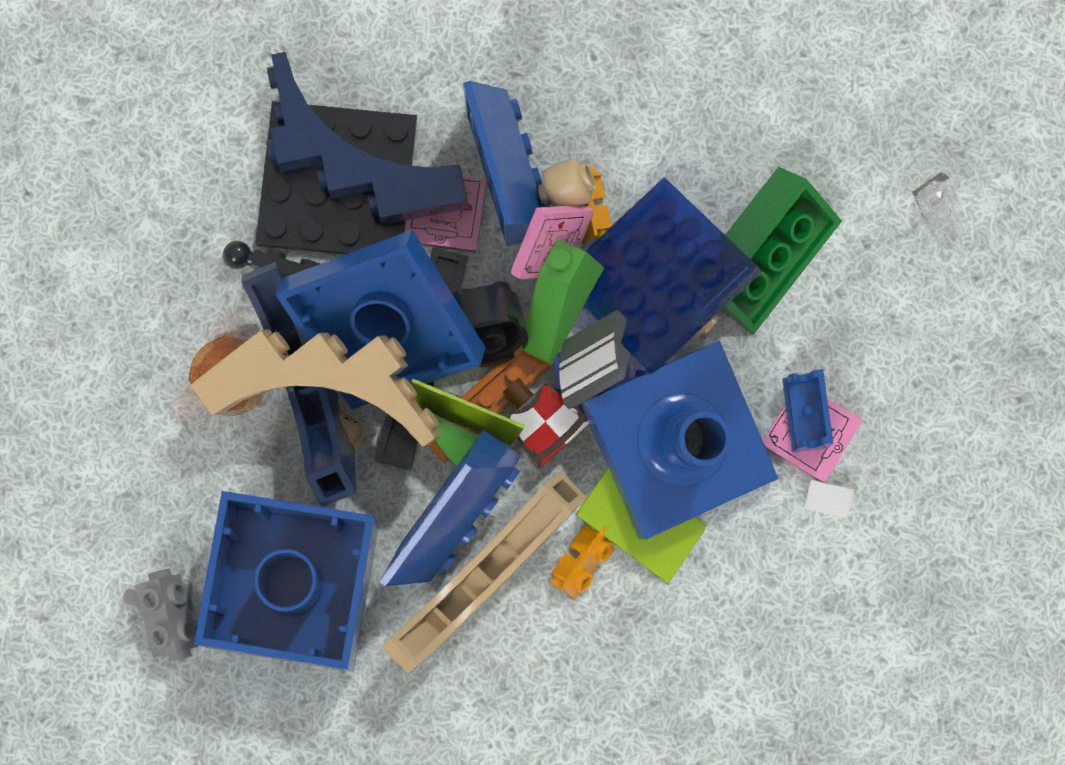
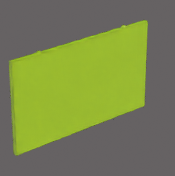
M412 379L410 382L417 392V396L414 399L421 409L428 408L435 415L479 433L484 429L499 441L510 446L525 427L524 424L418 380Z
M607 467L575 514L590 525L593 530L595 529L600 532L603 526L607 529L603 533L604 537L667 584L670 583L707 526L697 517H694L646 540L638 539L609 467Z

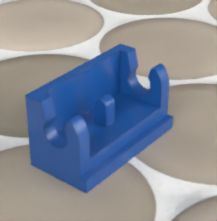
M823 369L812 370L808 374L803 375L792 373L787 378H782L792 452L829 448L833 444Z

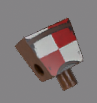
M518 377L502 392L517 408L507 418L525 425L517 440L537 470L541 469L589 425L585 413L576 406L568 409L563 403L562 395L546 383L533 394Z

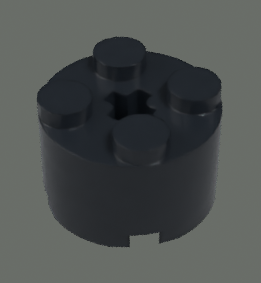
M498 281L491 285L472 289H459L453 293L454 298L486 347L481 365L478 367H492L507 363L515 358L514 352L521 346L523 350L525 349L529 337L520 299L511 290L508 283Z

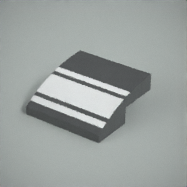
M618 310L564 341L560 354L559 375L563 403L568 409L577 406L625 378L631 353L621 345L627 318Z

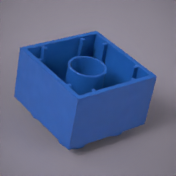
M222 491L194 644L210 649L354 672L379 530V522L374 515Z

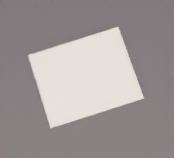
M811 480L804 509L847 519L855 490Z

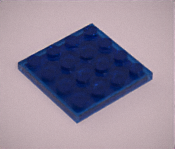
M663 177L586 250L604 269L584 307L598 321L616 310L627 318L621 345L652 375L761 273V270L677 188Z

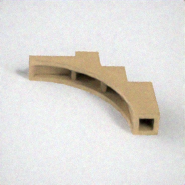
M260 330L190 385L212 416L223 414L242 401L275 388L288 386L325 387L352 394L378 406L401 423L422 447L431 445L441 437L437 430L440 426L437 418L428 408L421 409L414 399L417 396V392L410 382L404 377L398 378L397 374L408 366L403 359L406 356V352L395 338L388 339L386 335L377 336L347 359L345 354L348 353V350L335 334L330 336L328 333H319L289 356L287 351L290 348L278 332L272 333L271 330Z
M561 471L540 488L513 519L436 596L389 637L381 647L408 674L412 672L436 649L438 650L452 638L473 614L495 595L512 575L552 537L587 497Z

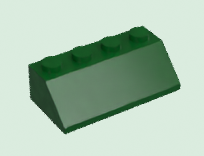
M778 167L689 281L693 286L717 301L722 312L754 335L842 220L806 178Z

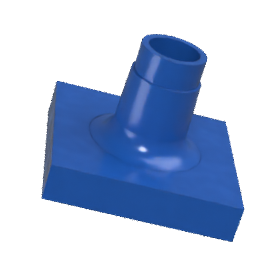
M413 230L282 279L276 293V297L306 342L319 333H328L330 336L335 334L348 350V353L345 354L347 359L377 336L386 335L388 339L395 338L406 352V356L403 359L408 365L397 374L399 379L404 377L409 382L415 379L427 384L481 365L486 347ZM340 391L352 410L370 404L357 396Z
M720 341L710 343L604 390L580 403L606 465L609 467L638 539L646 540L779 479ZM693 421L699 426L703 438L701 451L696 458L689 453L685 445V432Z

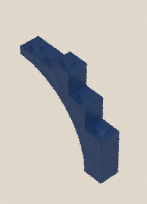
M286 52L271 54L273 66L267 67V74L271 89L278 88L280 101L274 102L277 123H285V125L270 128L273 140L266 141L270 163L277 162L281 172L323 164L322 167H317L321 189L328 188L331 199L374 190V193L368 194V200L372 216L379 215L381 225L468 208L460 164L440 167L401 165L374 157L350 145L328 128L307 104L294 80Z
M273 262L242 275L241 283L256 311L263 330H271L272 333L278 332L287 342L290 348L287 353L290 356L307 342L276 297L277 290L284 276L277 263ZM314 386L286 387L301 441L305 478L320 506L324 507L356 494L355 448L339 419V397L336 391Z

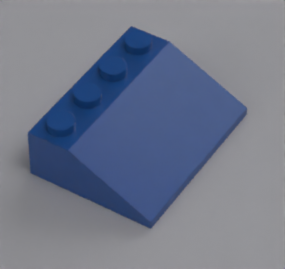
M473 81L464 82L466 114L506 246L521 243L535 209L550 206L541 203L538 193V185L542 184L538 168L531 169L527 155L533 154L528 134H520L517 121L522 120L518 101L517 99L510 100L507 89Z
M483 429L404 537L379 582L384 586L431 582L438 571L444 575L457 557L452 554L457 545L460 543L465 547L475 534L477 527L473 523L479 515L486 518L497 504L499 499L494 497L501 486L508 489L519 474L520 470L515 468L520 455Z

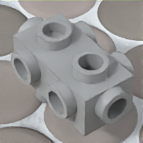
M170 568L149 573V581L135 585L136 590L127 589L124 593L123 601L125 604L141 608L153 658L168 655L170 662L191 657L190 649L199 646L194 644L197 623L192 619L188 605L190 598L189 588L183 583L181 574L172 575Z

